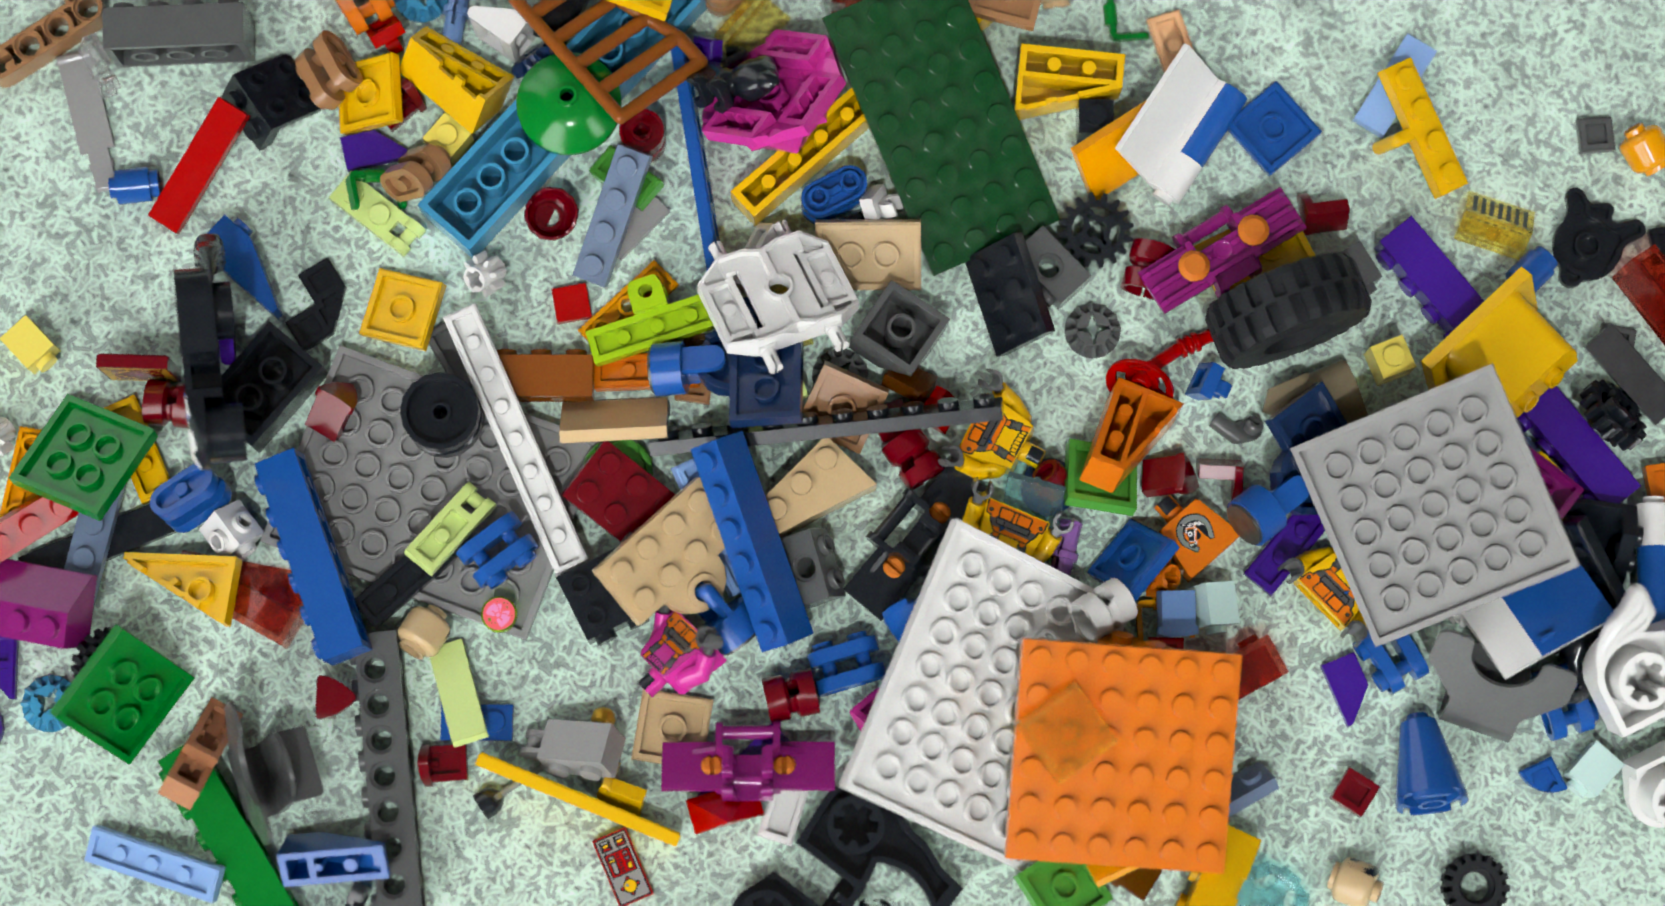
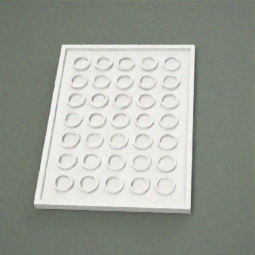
M951 519L838 787L1014 869L1025 870L1029 860L1006 859L1004 857L1022 638L1089 642L1074 625L1070 616L1069 605L1086 593H1093L1094 588L959 519ZM1126 624L1119 628L1114 627L1113 631H1123Z

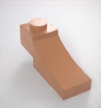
M211 697L160 787L158 794L188 810L192 808L228 743L224 712L226 704ZM237 711L239 719L241 720L243 714Z

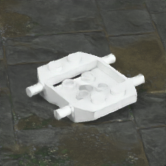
M782 220L781 223L778 221L774 224L773 228L778 237L759 249H740L727 254L721 241H717L716 244L715 242L710 244L708 249L715 261L697 286V292L727 354L763 357L771 374L775 373V369L776 372L783 369V364L776 350L823 334L829 336L835 351H841V347L842 350H845L849 346V342L841 328L859 308V300L829 242L800 230L791 232L786 220ZM737 274L763 326L762 328H757L732 277L733 275ZM775 284H781L786 286L788 291L784 294H776L769 288Z

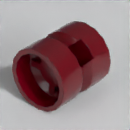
M644 109L624 124L619 125V136L622 144L653 155L651 162L656 161L663 155L666 148L665 129L661 118L655 112Z
M1146 238L1134 239L1129 252V261L1133 265L1125 268L1120 284L1121 289L1141 296L1142 288H1145L1143 297L1154 300L1139 277L1138 272L1176 249L1156 240Z
M149 379L147 381L142 400L144 424L166 426L170 421L174 427L188 429L184 393L185 382H179L176 386H172L168 380Z
M922 429L906 430L881 450L892 467L900 468L898 476L906 488L911 491L919 488L924 482L934 478L946 468L939 465L938 459L942 458L937 450H929L930 440Z
M810 668L793 671L787 679L781 674L761 679L771 724H773V721L784 722L791 720L794 713H797L800 717L820 713ZM799 693L793 698L789 697V694Z

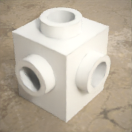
M240 499L215 510L199 529L218 556H236L241 560L250 556L257 549L255 543L265 533Z

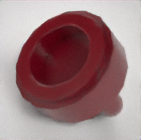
M1056 459L1046 460L1033 472L1031 483L1041 494H1046L1051 499H1057L1065 491L1067 470Z

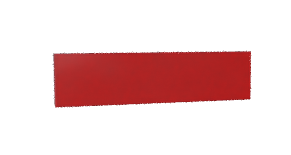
M218 97L148 216L175 234H180L251 115L223 97Z

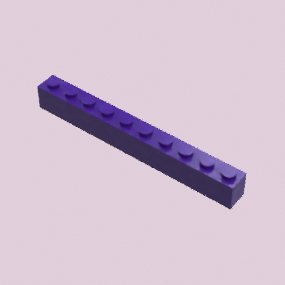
M1412 216L1381 239L1374 249L1377 251L1375 257L1378 263L1385 270L1389 271L1392 269L1400 278L1398 285L1401 290L1410 298L1416 297L1423 306L1421 307L1423 316L1431 324L1437 322L1444 330V339L1484 302ZM1557 386L1553 389L1549 388L1539 397L1538 403L1531 411L1523 412L1517 418L1522 431H1529L1537 440L1535 446L1549 458H1552L1568 477L1585 489L1582 492L1583 496L1581 498L1621 503L1641 487L1639 482L1594 429L1589 426L1588 422Z

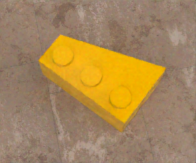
M427 26L410 37L400 64V74L471 134L501 110L515 77Z
M1228 825L1224 874L1190 871L1187 879L1192 881L1191 887L1187 895L1182 892L1180 893L1175 906H1236L1239 900L1237 899L1243 882L1248 877L1262 840Z

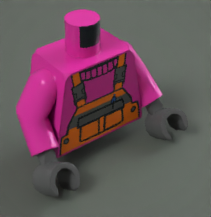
M664 604L655 612L653 631L649 641L641 650V656L652 668L637 683L652 698L667 683L680 695L686 694L693 687L707 682L710 679L711 673L727 661L718 651L723 646L722 637L716 635L717 630L714 627L701 626L697 630L680 613L670 610Z

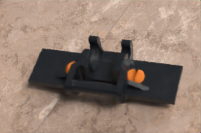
M946 467L921 497L906 488L902 493L904 497L874 532L869 531L865 536L877 549L844 587V591L882 621L884 619L882 613L890 606L896 604L919 577L926 580L951 519L962 521L968 500L974 496L971 488V482L974 478L957 471L955 467ZM978 483L976 488L979 492L987 489L981 483ZM915 508L922 514L917 524L902 541L892 548L884 541L911 509Z

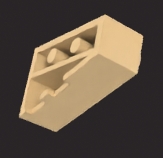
M830 438L821 439L766 495V499L781 539L817 519L876 491L877 484Z

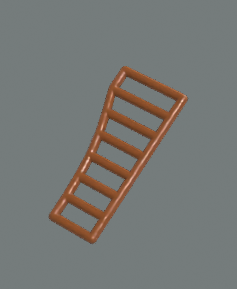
M507 0L618 124H624L686 81L689 75L700 71L708 64L707 57L682 30L666 21L606 0L599 1L555 32L541 17L567 0H541L532 7L526 0ZM616 7L633 17L632 20L577 57L564 44L565 41ZM647 26L665 36L600 82L587 69L589 65ZM676 46L690 59V61L623 107L609 94V92Z

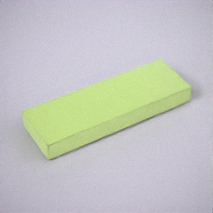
M461 638L445 643L435 656L430 657L450 738L455 748L487 738L489 735L464 642Z

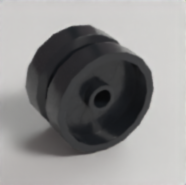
M437 372L424 375L410 385L402 399L400 415L403 427L416 446L430 456L449 458L461 455L474 446L482 433L484 415L480 401L468 383L454 374ZM441 411L445 414L447 413L445 418L438 419V413Z

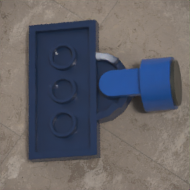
M743 297L757 328H762L763 326L749 298ZM716 330L705 335L706 340L701 346L686 347L684 341L653 343L648 349V380L652 393H655L657 397L685 395L689 392L690 384L703 383L707 390L719 396L729 397V423L731 428L802 423L803 342L776 350L783 364V369L779 372H776L775 369L774 374L769 373L763 357L727 354Z
M1322 381L1311 385L1265 420L1266 425L1282 449V452L1274 460L1270 471L1271 490L1268 491L1257 484L1251 485L1227 505V517L1231 526L1249 544L1261 546L1283 530L1287 525L1286 515L1288 513L1294 515L1318 514L1290 448L1348 424Z

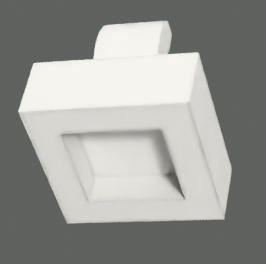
M884 184L872 185L859 199L865 219H891L898 215L896 209L903 208L899 195H887Z

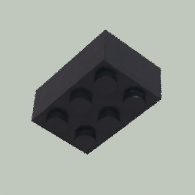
M269 321L221 375L224 404L242 402L246 443L260 453L324 381L328 372L318 361Z

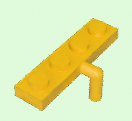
M1407 58L1377 72L1403 130L1374 142L1372 145L1373 152L1381 155L1409 143L1434 199L1468 184L1412 58Z

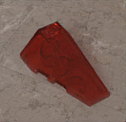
M183 550L181 553L188 555H207ZM242 561L232 619L288 649L304 622L300 613V606H303L300 594L294 592L288 578V574L292 571Z

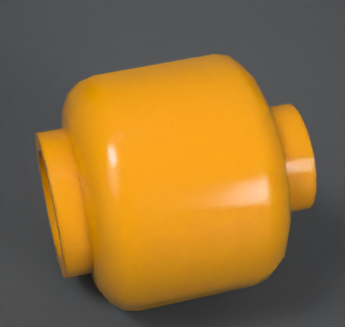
M1640 122L1624 132L1626 139L1621 143L1619 149L1633 172L1638 174L1645 173L1646 176H1650L1665 167V134L1659 126L1653 124L1645 127Z

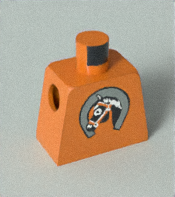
M1169 494L1154 507L1168 523L1159 533L1174 540L1180 547L1173 555L1172 560L1179 566L1180 573L1188 583L1240 537L1231 524L1198 499L1193 500L1183 509Z

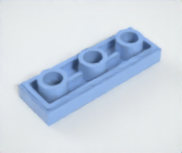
M1407 33L1386 68L1411 57L1421 78L1437 51ZM1379 78L1354 117L1353 122L1382 139L1396 118V114Z

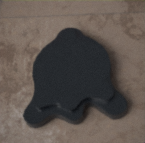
M1571 188L1565 194L1566 216L1552 239L1553 256L1558 263L1559 269L1558 280L1562 286L1569 289L1576 288L1583 282L1598 280L1608 275L1620 261L1624 248L1628 244L1641 239L1646 233L1645 225L1639 220H1631L1620 224L1614 223L1612 220L1614 207L1609 203H1591L1580 188Z

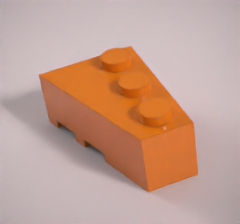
M1118 377L1106 400L1079 480L1113 493L1173 425L1184 403Z

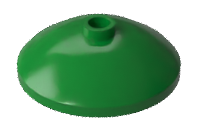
M572 52L576 57L579 56L580 54H582V53ZM555 54L540 60L532 66L520 83L516 99V109L520 124L527 136L546 151L559 155H578L589 152L603 144L611 136L618 124ZM599 60L587 67L598 82L612 74ZM618 86L609 94L622 107V98ZM565 92H571L574 95L572 100L567 102L561 100V96Z

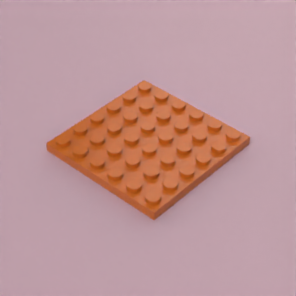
M1022 638L1004 857L1006 859L1224 874L1242 655L1239 653Z

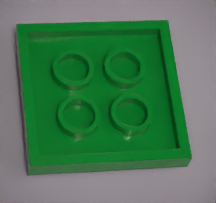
M67 394L9 478L13 485L101 522L158 438V435L153 428Z
M115 624L49 713L130 765L195 677Z

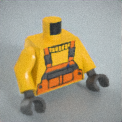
M986 369L992 375V382L988 385L984 380L978 379V385L982 389L992 391L994 398L1003 397V420L971 423L959 447L955 445L942 447L951 453V460L938 459V463L942 467H955L957 471L971 478L978 477L979 480L1000 478L1004 474L1012 475L1019 461L1036 469L1041 464L1046 450L1029 442L1034 433V426L1031 424L1032 416L1019 395L1003 382L1002 374L997 370Z
M975 477L971 482L974 496L968 500L962 522L1043 563L1050 559L1061 542V534H1066L1073 529L1074 517L1066 527H1062L1057 523V519L1061 516L1063 510L1058 511L1054 515L1053 528L1048 529L1049 522L990 498L994 492L991 480L988 483V488L983 492L976 490L979 483L978 477Z
M1327 546L1305 551L1295 558H1289L1277 568L1278 571L1287 569L1290 572L1291 578L1286 581L1287 584L1293 583L1340 631L1343 630L1340 634L1342 639L1347 634L1353 635L1356 639V643L1353 646L1357 648L1367 637V626L1333 548Z

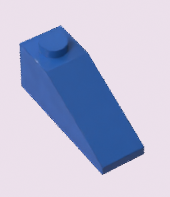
M224 214L207 233L217 234L223 241L226 266L223 272L279 320L283 314L256 244L250 237L253 231L239 218L233 222Z
M326 832L291 834L286 836L277 853L283 887L390 878L391 875L385 844L380 841Z

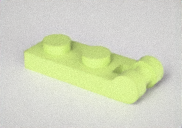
M347 175L329 196V199L398 254L405 257L411 250L409 248L410 244L416 237L420 239L426 232V229L370 185L362 181H356L360 207L358 210H352L345 182L348 177ZM398 224H401L406 229L399 237H396L391 232Z
M467 482L405 549L404 554L430 576L435 574L478 525L492 513L497 505L489 497L485 499L478 494V488L471 482ZM468 503L476 510L470 514L462 506Z

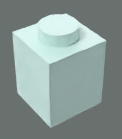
M1234 581L1205 582L1185 588V590H1195L1196 626H1199V630H1205L1206 636L1227 633L1228 626L1240 623Z
M1596 740L1590 742L1562 775L1569 780L1566 786L1570 791L1580 798L1586 795L1590 799L1597 797L1625 764Z

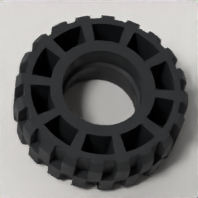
M1341 252L1323 253L1279 266L1235 286V288L1225 292L1209 305L1205 321L1221 361L1232 369H1246L1301 353L1348 331L1369 315L1372 301L1353 258Z

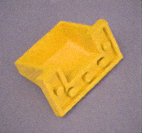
M1520 267L1421 360L1428 390L1493 363L1514 413L1518 418L1523 412L1531 411L1544 392L1549 388H1555L1562 381L1564 373L1578 361L1577 353L1537 311L1538 307L1531 273Z

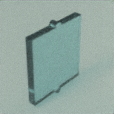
M1009 471L1003 503L1049 522L1048 529H1052L1054 515L1062 510L1066 487L1043 481L1040 477L1032 478ZM1061 516L1057 519L1058 524L1060 523Z

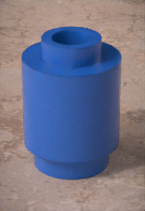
M149 167L114 170V177L108 178L111 199L117 198L119 205L153 201V198L159 197L161 193L158 185L160 183L158 169L150 170Z
M1537 246L1534 250H1528L1505 273V276L1508 279L1520 267H1523L1532 274L1536 293L1554 275V269L1558 266V263L1549 251L1541 246Z

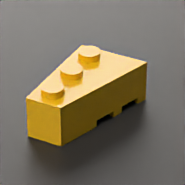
M1021 43L1014 99V110L1018 120L1075 109L1079 99L1118 100L1123 86L1125 54Z

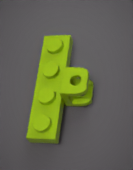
M651 274L630 281L628 284V296L633 313L635 314L634 316L585 331L594 363L597 367L648 351L653 343L676 342L715 329L699 294L671 303L664 285L656 275ZM648 292H652L649 297L645 298Z

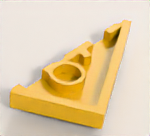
M124 552L123 559L132 567L212 617L220 624L231 627L242 566L241 559L236 556Z

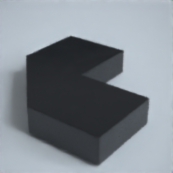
M328 257L298 275L315 305L285 322L299 346L306 352L335 334L347 289Z

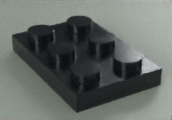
M1022 232L1013 233L970 256V260L965 262L996 357L1008 355L1055 332Z

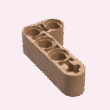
M64 0L65 4L1 44L0 65L5 64L7 70L3 73L0 71V87L7 88L16 85L55 60L57 56H61L103 29L102 8H107L103 1ZM98 7V11L93 17H84V13L88 8ZM63 25L69 26L65 35L55 37V32L59 27ZM33 44H39V49L34 55L26 56L27 48ZM17 55L22 62L18 64L13 56Z

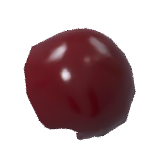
M542 188L525 205L524 219L529 231L541 240L556 241L567 236L577 224L579 209L575 199L562 188ZM555 210L558 213V221L554 226L547 227Z

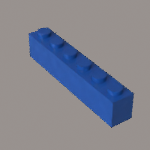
M743 431L690 449L761 651L766 652L786 646L814 634Z
M291 448L254 463L258 475L254 476V481L260 494L266 496L269 505L265 509L266 516L271 526L277 528L280 540L277 541V547L281 557L285 561L288 560L292 572L288 574L289 582L294 592L300 594L303 606H300V613L304 623L307 626H311L315 638L311 640V645L316 657L334 666L373 650L304 454L295 448Z

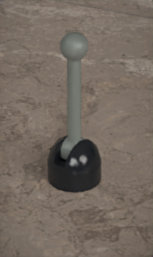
M541 762L540 765L530 770V772L535 774L547 771ZM514 781L500 791L494 788H485L474 794L473 798L489 820L502 809L503 797L522 784Z

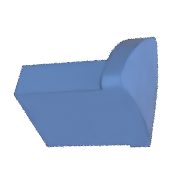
M1195 590L1156 591L1158 626L1156 627V635L1158 637H1183L1199 634V626H1196Z

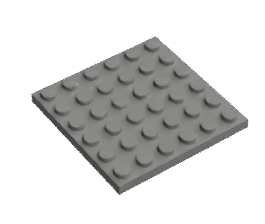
M1493 363L1290 448L1375 647L1580 566V562Z

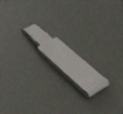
M91 48L57 56L56 60L80 154H88L89 168L93 173L97 192L101 193L109 191L108 178L114 177L113 167L115 164L110 156L109 148L115 147L92 51Z

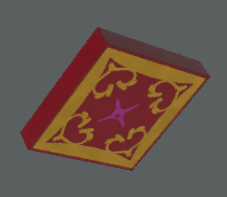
M99 353L96 356V368L110 380L148 381L149 379L181 382V369L167 355Z

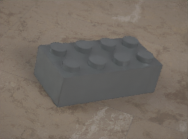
M185 0L181 5H169V3L164 1H152L148 3V6H134L131 3L121 2L115 3L113 7L102 8L103 49L117 68L255 62V22L244 3L239 2V0H218V3Z

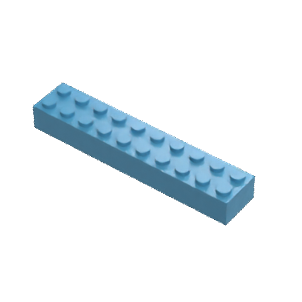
M673 0L666 22L685 33L707 10L706 1ZM616 7L580 31L566 46L572 52L583 53L632 20L633 17ZM647 26L598 60L613 73L665 36ZM662 57L619 86L622 100ZM565 92L562 94L561 100L570 101L574 95L571 92ZM515 100L417 205L425 218L467 255L473 258L474 255L482 252L571 155L554 154L536 145L527 136L520 124Z

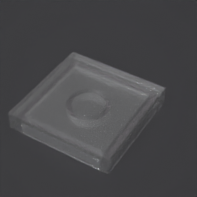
M340 734L313 752L324 789L323 794L298 802L319 832H326L363 805L362 798L360 797L348 806L352 767H354L367 786L366 772H360L357 758Z

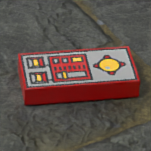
M626 827L592 841L619 906H628L654 894Z

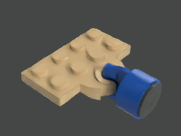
M700 477L691 480L592 570L636 625H642L664 604L672 611L681 614L698 613L705 622L703 626L716 628V635L722 637L723 646L718 651L725 656L741 649L756 635L743 598H736L727 604L723 601L722 595L726 585L725 566L718 554L725 549Z

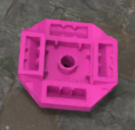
M776 29L765 38L766 43L752 49L748 53L747 59H753L762 55L773 57L778 69L780 83L769 94L754 102L746 101L738 96L735 97L733 106L723 114L714 109V104L718 102V99L715 97L714 102L706 106L702 111V132L708 140L743 145L752 151L769 149L797 154L817 125L828 122L827 111L846 85L831 41L827 35Z

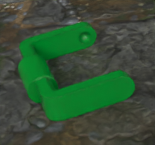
M1106 0V4L1103 5L1104 26L1109 27V37L1113 42L1149 40L1148 33L1117 35V7L1114 0Z
M383 168L362 169L361 171H352L348 175L345 182L352 210H358L360 207L356 181H362L363 183L380 182V176L386 170ZM396 200L399 209H406L407 201L399 202Z

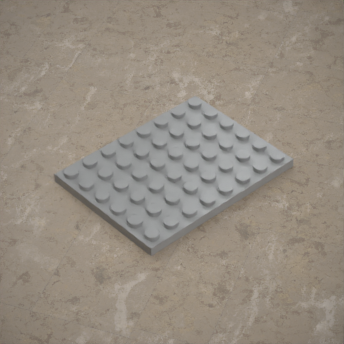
M339 345L324 384L333 382L353 384L358 396L357 405L353 414L350 415L341 437L337 441L333 442L307 426L297 450L303 453L306 458L346 574L373 583L405 555V549L459 490L467 482H471L478 488V494L485 499L489 497L497 505L492 513L478 525L457 550L508 512L514 511L522 522L515 532L520 538L527 534L532 535L539 545L534 551L537 557L522 568L518 565L513 567L506 573L508 578L492 590L489 586L481 588L473 578V574L479 569L475 561L464 565L458 558L412 599L434 605L442 610L487 626L483 619L485 605L495 598L506 599L514 607L515 618L509 627L499 631L527 641L554 570L483 408L484 423L482 433L473 447L461 455L449 458L430 456L419 449L403 427L400 415L403 396L410 385L423 377V375ZM441 411L437 415L438 419L445 418L447 413L445 414ZM524 413L561 496V493L583 467L587 453L598 442L560 443L559 425ZM561 496L573 523L578 509ZM468 503L462 506L470 514L476 510ZM268 521L264 530L265 533L260 541L278 548L277 541L280 540L277 528H273ZM503 540L486 553L492 559L506 549L508 545Z

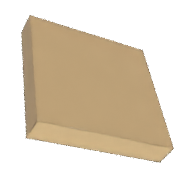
M643 689L631 760L662 764V743L707 742L714 700L659 691L652 698Z

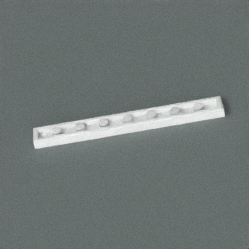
M476 303L443 317L556 577L589 561Z

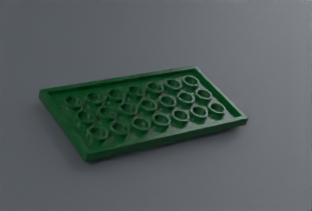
M861 0L822 17L896 193L900 197L905 214L908 219H921V251L932 276L969 261L971 255L1013 233L1022 232L1023 236L1037 231L1042 226L1046 227L1059 221V214L968 0Z

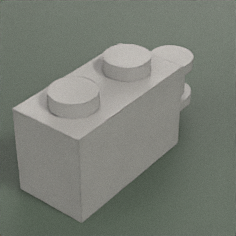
M548 719L545 730L528 729L526 731L525 737L528 741L526 747L521 749L520 755L531 761H540L552 776L567 778L569 775H579L583 778L597 781L601 777L615 778L626 739L612 723Z

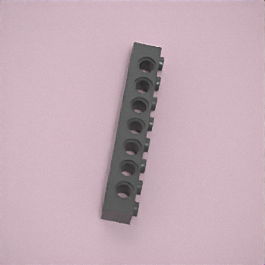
M397 630L367 633L373 650L349 659L351 666L356 665L357 679L352 680V692L357 696L356 701H359L360 715H355V729L357 737L362 736L364 749L363 751H358V763L360 772H366L367 786L361 787L363 808H369L370 822L364 824L365 839L380 841L386 844L390 839L396 838L401 842L402 850L399 856L393 859L387 857L391 874L390 878L400 874L405 880L404 890L398 895H392L387 888L390 878L375 879L376 894L371 895V906H425L402 649L399 646L400 639L398 638ZM375 661H383L386 667L384 675L378 679H371L368 675L369 666ZM379 696L387 697L389 701L387 711L383 714L375 715L371 709L373 700ZM384 731L389 732L392 736L390 747L383 751L377 750L374 744L376 736ZM385 767H392L395 771L394 782L389 786H381L378 782L379 772ZM388 803H395L399 810L397 818L389 823L384 822L381 818L383 806Z

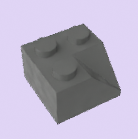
M891 280L853 334L849 348L877 367L912 376L945 332L950 318Z

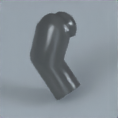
M1219 412L1209 427L1229 442L1241 444L1255 441L1259 438L1264 424L1257 416H1250L1248 420L1233 423Z

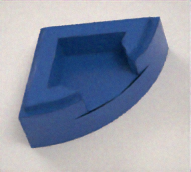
M1552 756L1518 772L1520 777L1530 787L1533 786L1538 791L1555 793L1568 789Z

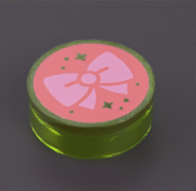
M496 596L486 601L483 605L481 618L484 625L490 631L505 633L515 626L518 619V611L511 600L506 597Z

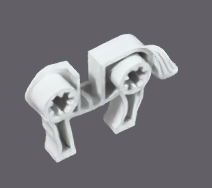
M1633 583L1628 587L1620 604L1605 622L1599 637L1589 647L1582 667L1585 685L1608 731L1623 738L1661 718L1665 722V619L1650 624L1656 611L1647 590L1639 583ZM1665 740L1622 761L1625 764L1622 767L1624 798L1628 809L1639 821L1656 828L1665 827Z

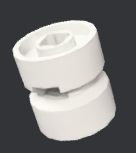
M1116 578L1109 579L1096 587L1093 593L1088 592L1069 605L1070 616L1077 630L1085 639L1092 643L1113 632L1114 627L1119 628L1137 617L1138 613L1132 594Z

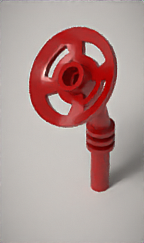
M1209 329L1197 334L1191 332L1189 336H1182V339L1177 338L1173 345L1147 362L1139 359L1116 361L1109 367L1106 374L1108 390L1112 391L1117 381V371L1126 373L1125 380L1173 399V384L1161 369L1178 357L1186 358L1188 353L1193 355L1195 350L1200 352L1202 346L1214 342ZM1159 378H1162L1165 383L1166 393L1159 388Z

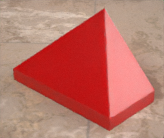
M716 791L686 800L695 835L765 815L761 801H723L722 794H716Z

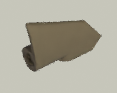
M1343 359L1314 372L1304 373L1269 388L1262 409L1263 412L1272 416L1311 385L1322 381L1348 424L1368 416L1353 373Z

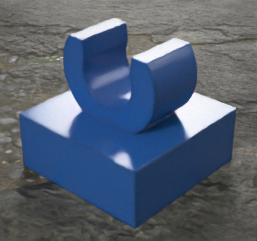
M1215 362L1199 363L1185 395L1197 401L1211 400L1212 396L1218 399L1221 396L1226 399L1232 385L1221 380L1225 368Z

